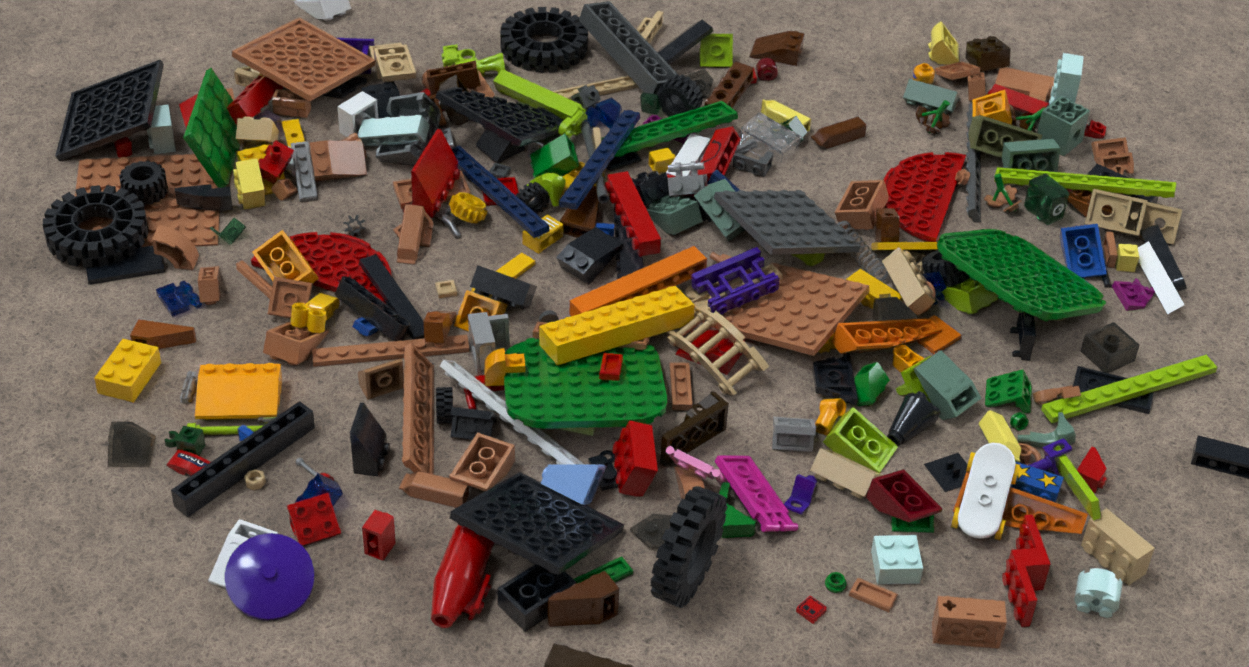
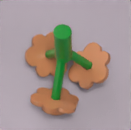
M996 174L994 176L997 186L994 197L986 195L984 200L987 201L989 206L994 208L1001 207L1003 204H1009L1010 206L1004 209V212L1006 210H1009V212L1016 211L1019 207L1018 203L1022 201L1012 203L1016 198L1017 189L1010 185L1004 188L1002 175Z

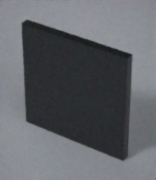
M955 453L925 463L924 465L944 492H948L962 486L968 464L959 453Z

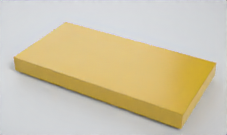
M937 242L871 243L872 250H896L898 247L902 250L938 249Z

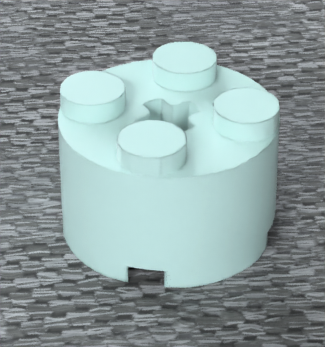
M1092 568L1088 573L1082 571L1078 576L1074 599L1077 610L1089 613L1091 610L1099 612V615L1102 617H1112V614L1119 608L1122 590L1121 579L1118 581L1113 572L1105 569Z

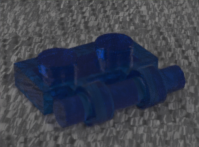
M184 280L177 287L174 283L156 289L158 298L172 317L189 311L190 304L194 305L195 308L202 306L198 294L194 293L191 284Z

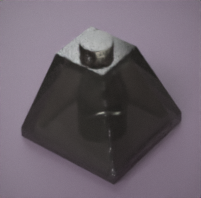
M880 294L879 298L874 299L872 321L917 319V315L897 297H891V294Z
M111 421L108 434V467H150L156 436L134 422Z

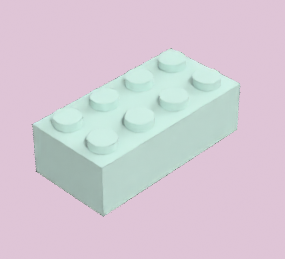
M1063 53L1062 60L1058 59L1054 85L1051 89V98L1048 102L1049 105L1060 96L1068 98L1075 103L1082 76L1084 56Z

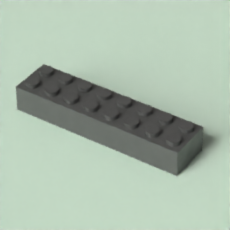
M610 1L584 4L579 21L620 67L623 68L629 77L633 79L638 87L643 90L647 97L657 99L659 88L670 77L677 75V73Z

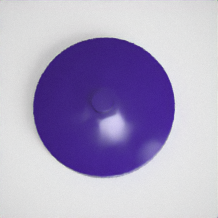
M275 533L254 536L240 544L227 562L225 569L227 594L234 606L248 617L257 620L285 618L297 612L310 597L314 586L312 560L305 548L288 536Z

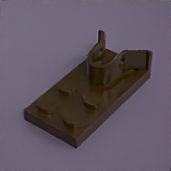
M712 391L702 401L694 404L686 413L683 422L662 435L660 462L664 466L673 462L666 452L668 446H672L675 451L678 449L687 454L724 432L727 426L729 403Z

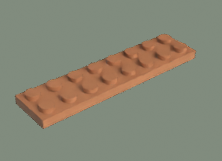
M410 343L405 346L402 462L413 473L420 471L434 475V365Z

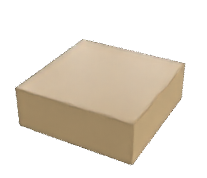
M454 280L435 283L439 298L457 296Z

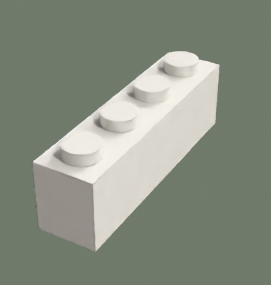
M691 133L671 165H675L678 162H681V164H687L691 161L701 162L710 143V138ZM667 170L666 175L676 176V173ZM691 170L682 171V175L691 176L692 172Z

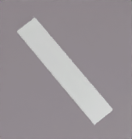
M1147 242L1138 247V262L1167 314L1184 306L1150 243Z

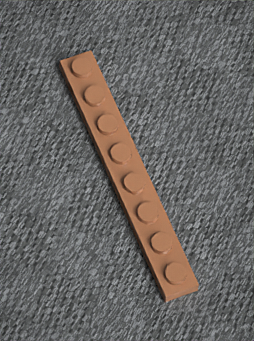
M467 335L447 336L444 343L425 342V339L317 348L312 349L313 367L401 359L405 355V346L410 343L424 356L469 352Z

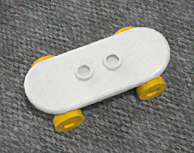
M989 443L980 447L976 453L971 452L966 472H969V477L961 506L955 509L951 524L952 528L957 529L959 524L962 531L968 536L984 539L995 534L994 539L1001 541L1006 521L1002 519L1010 485H1015L1020 464L1015 463L1011 450L1005 445Z

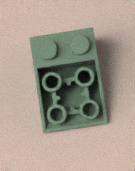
M667 194L659 198V200L645 205L652 221L669 234L675 235L703 222L698 201H692L689 198L682 199L679 196L672 197Z
M941 350L914 368L931 403L941 411L939 417L942 420L957 417L981 399L973 381Z

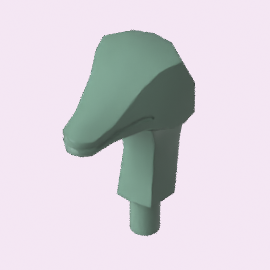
M1063 412L1058 413V426L1053 432L1045 434L1030 432V435H1018V443H1030V446L1039 448L1060 439H1065L1069 445L1074 444L1076 441L1074 428L1065 419Z

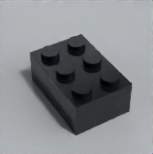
M477 265L470 287L475 288L474 292L487 297L491 294L493 295L492 299L504 303L508 300L510 301L509 305L519 309H524V306L530 307L537 289L535 285Z
M535 564L497 588V604L526 632L548 617V598L555 593H560L570 588L577 582L566 571L559 575L552 574L547 569Z

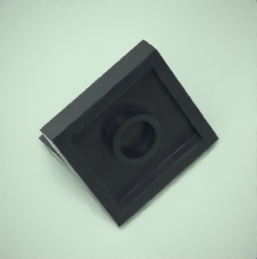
M451 407L450 415L453 416L450 437L473 440L477 432L492 437L494 424L497 423V415L491 411Z

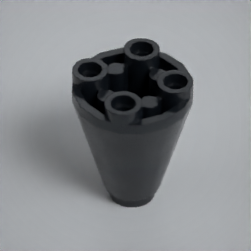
M920 391L908 393L900 405L887 437L897 446H900L932 426L938 420L941 411L927 400V396Z

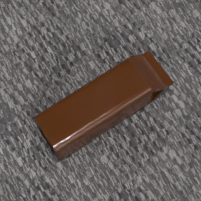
M854 117L820 128L811 138L820 147L824 146L829 149L865 137L866 123L859 117Z

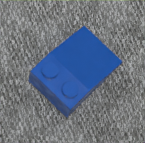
M1098 224L1061 228L1059 237L1066 267L1081 278L1107 275Z

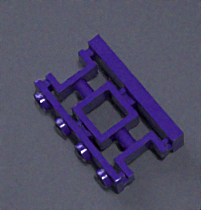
M756 247L691 274V286L698 294L708 291L712 297L708 299V307L711 308V312L717 311L719 314H724L752 300H757L764 295L774 293L779 289L780 278L774 272L768 275L763 273L761 268L764 267V258L761 257V251ZM751 268L753 272L747 274L745 270ZM740 277L745 284L732 289L728 281ZM758 278L760 282L754 285L752 280ZM718 282L720 286L714 288L712 284ZM725 292L728 296L721 298L719 294Z

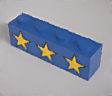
M1015 462L1020 464L1015 485L1011 484L1010 487L1053 502L1057 501L1064 477Z

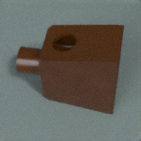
M876 208L875 242H899L900 218L894 208Z

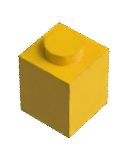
M669 148L649 152L648 164L652 171H658V173L667 172L668 165L672 164L676 156L672 154Z

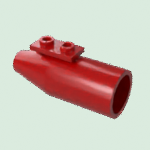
M460 525L453 531L434 579L431 621L441 628L451 627L462 612L469 614L468 620H472L476 613L480 614L485 603L481 601L482 597H487L491 587L488 584L490 575L486 574L485 578H482L492 553L494 543L492 540L477 535L471 529Z

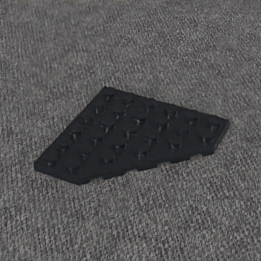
M459 87L438 91L435 96L436 99L441 101V104L450 106L456 113L463 114L470 121L481 124L484 129L493 131L499 138L510 141L515 147H521L558 134L559 126L564 121L561 117L542 107L529 108V104L517 101L516 103H507V99L496 96L493 98L485 97L484 93L471 91V93L467 91L462 92V88Z

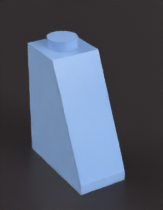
M548 464V467L542 473L543 479L541 484L582 505L590 504L606 466L597 464Z

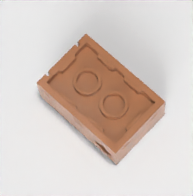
M938 596L932 619L933 643L1000 649L1007 623L1005 601Z

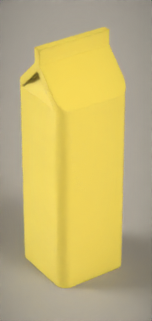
M762 100L761 113L764 114L766 121L777 125L797 116L807 132L810 130L811 118L775 100Z
M989 410L979 422V426L989 443L1005 445L1011 450L1015 461L1020 463L1021 447L1002 415Z

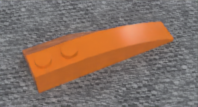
M933 318L838 323L831 342L840 353L871 352L917 342L920 339L938 334L942 329ZM928 323H931L935 329H932Z
M966 472L953 510L954 512L956 507L960 508L969 472ZM1010 487L1002 519L1006 520L1005 526L1019 528L1020 524L1023 523L1024 515H1033L1038 530L1081 534L1088 514Z

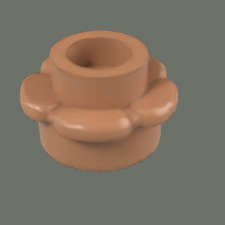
M966 169L959 170L955 177V180L958 181L957 184L966 185L970 172L966 171Z

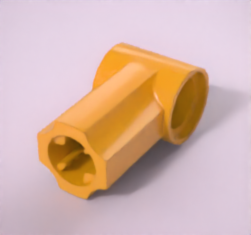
M841 398L823 399L820 402V415L815 423L816 432L828 435L837 417L845 414L846 404Z

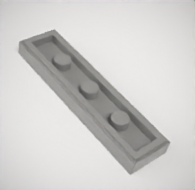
M308 141L290 143L291 149L294 150L293 164L300 202L318 200Z

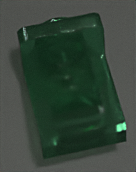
M642 92L640 96L642 112L657 115L661 109L659 107L658 95Z

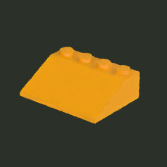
M228 363L200 365L197 381L195 419L276 418L282 390L281 364Z

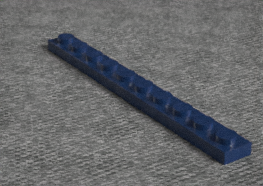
M624 110L559 200L560 207L577 210L640 120V112Z
M460 145L452 149L458 160V169L533 238L550 231L549 225Z

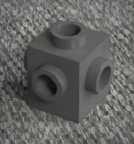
M585 85L578 89L579 92L571 96L574 102L581 104L582 108L587 107L588 110L596 107V102L601 100L599 92L594 85L590 87Z

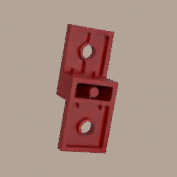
M1024 515L1023 523L1019 527V538H1016L1017 549L1011 550L1009 559L1006 560V571L1002 574V581L1004 586H1008V599L1010 603L1014 604L1015 619L1019 620L1021 627H1030L1038 601L1034 591L1044 589L1051 563L1034 516Z

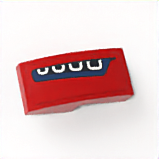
M177 450L166 466L179 474L185 475L188 473L192 476L208 465L210 461L196 454Z

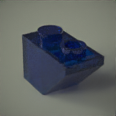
M317 473L309 481L307 488L302 495L298 496L295 503L329 493L332 506H334L343 492L338 482Z

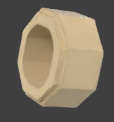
M260 470L248 471L244 476L245 484L251 490L261 489L266 484L264 473Z

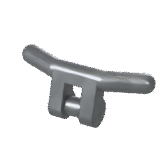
M450 207L436 212L434 217H438L444 222L456 239L461 238V233L455 224L458 225L464 222V220L456 217L451 212Z

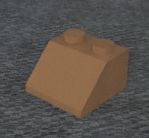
M402 359L358 372L359 386L367 400L404 388Z

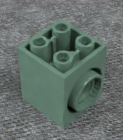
M1060 96L1042 110L1037 133L1042 135L1041 140L1054 139L1060 147V155L1065 156L1082 142L1090 110L1070 101L1068 98Z

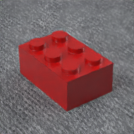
M629 420L626 427L622 429L619 440L615 441L613 445V453H615L614 468L617 470L616 484H618L619 493L642 497L658 472L652 425Z

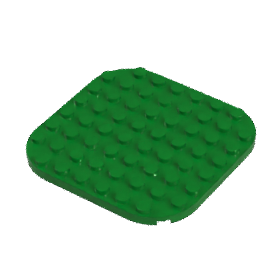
M996 229L944 233L937 242V248L944 260L955 264L958 270L969 274L972 280L983 284L986 290L997 294L1000 300L1013 305V309L1017 312H1026L1047 322L1049 319L1058 320L1099 313L1106 304V301L1102 300L1103 294L1097 288L1035 245L1016 235L1006 234L1005 231Z
M528 338L526 341L517 343L505 352V354H524L525 372L505 373L504 389L505 406L508 415L513 420L519 419L525 426L542 429L626 427L629 420L650 424L654 422L656 417H662L667 410V394L659 354L649 344L643 350H636L631 347H616L560 365H556L540 346V340L535 338ZM604 353L623 355L619 381L599 379Z

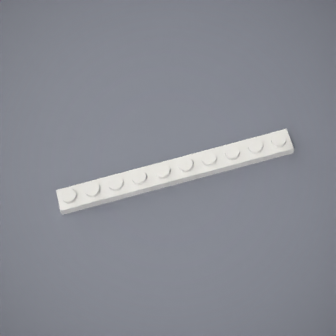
M442 361L440 367L445 370V374L448 377L458 380L459 386L473 392V397L483 400L488 409L498 412L502 420L513 424V428L517 432L528 436L527 440L529 442L539 445L543 453L556 459L557 464H583L541 429L525 426L519 419L513 420L506 411L505 401L455 361Z

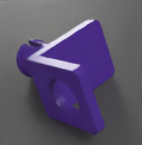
M1060 439L1042 447L1045 455L1044 459L1028 466L1043 471L1050 470L1053 474L1059 475L1054 458L1072 451V447L1065 439ZM1057 446H1064V449L1060 451L1053 450Z
M798 474L795 478L792 494L784 503V506L798 514H803L811 503L817 479L812 475L805 477ZM791 503H797L802 507H794Z

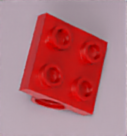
M329 493L286 506L292 531L297 538V542L302 546L341 534Z

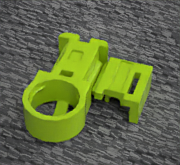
M457 44L443 46V67L455 64L458 61L468 60L464 59L466 56L476 58L475 51L472 49L458 51Z
M577 106L578 112L572 118L567 117L560 124L558 134H566L568 138L572 135H579L581 133L580 124L587 120L586 109Z

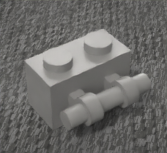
M691 161L687 164L678 162L675 165H668V171L676 173V177L668 178L669 196L697 194L707 186V174L698 175V170L704 169V162L697 163V161ZM691 170L692 172L691 176L682 175V171Z

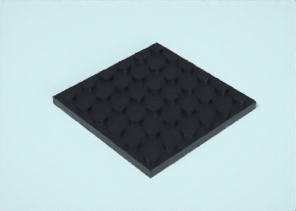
M161 59L72 92L55 157L59 161L66 158L70 159L77 154L86 153L88 150L100 148L104 144L116 142L121 138L129 137L134 133L151 128L164 67Z
M521 472L451 511L449 519L457 522L458 525L471 529L477 535L484 536L492 540L494 544L501 545L509 549L513 554L520 555L531 563L537 564L547 569L548 572L557 575L623 532L624 528L623 523L587 505H582Z

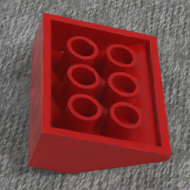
M441 129L436 130L411 170L412 205L423 206L426 214L431 218L434 217L436 212L440 211L442 202L447 199L449 190L453 189L455 180H458L460 176L458 160Z

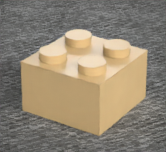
M243 117V119H238L236 140L242 148L250 149L270 143L273 145L275 140L278 141L279 130L270 118L256 120L252 117Z

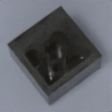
M1112 322L1085 334L1080 351L1101 371L1110 373L1134 362L1140 345L1115 322Z

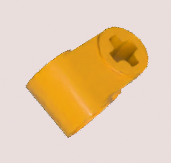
M898 345L893 349L892 364L899 372L924 359L905 345Z

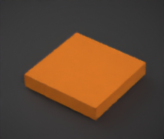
M933 315L929 318H933L942 331L920 339L917 342L935 354L960 340L962 335L936 315ZM928 323L932 329H935L931 323Z

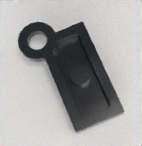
M604 450L600 455L588 458L589 464L606 466L599 483L601 491L618 487V484H616L617 472L612 464L615 460V453L610 450ZM608 454L611 458L607 459L604 455Z

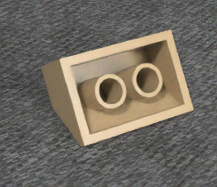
M822 448L819 449L810 471L816 473L814 477L825 482L827 479L834 482V487L841 490L847 488L852 491L851 495L860 499L863 496L866 497L872 479L883 476L838 453Z

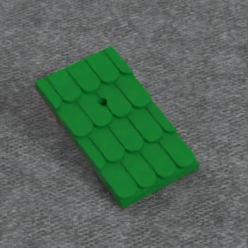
M210 68L205 72L199 93L180 103L179 106L186 127L183 139L216 186L222 188L229 184L231 171L234 169L236 153L240 148V144L236 140L237 125L227 109L233 102V99L227 90L224 89L223 84L215 75L213 69Z

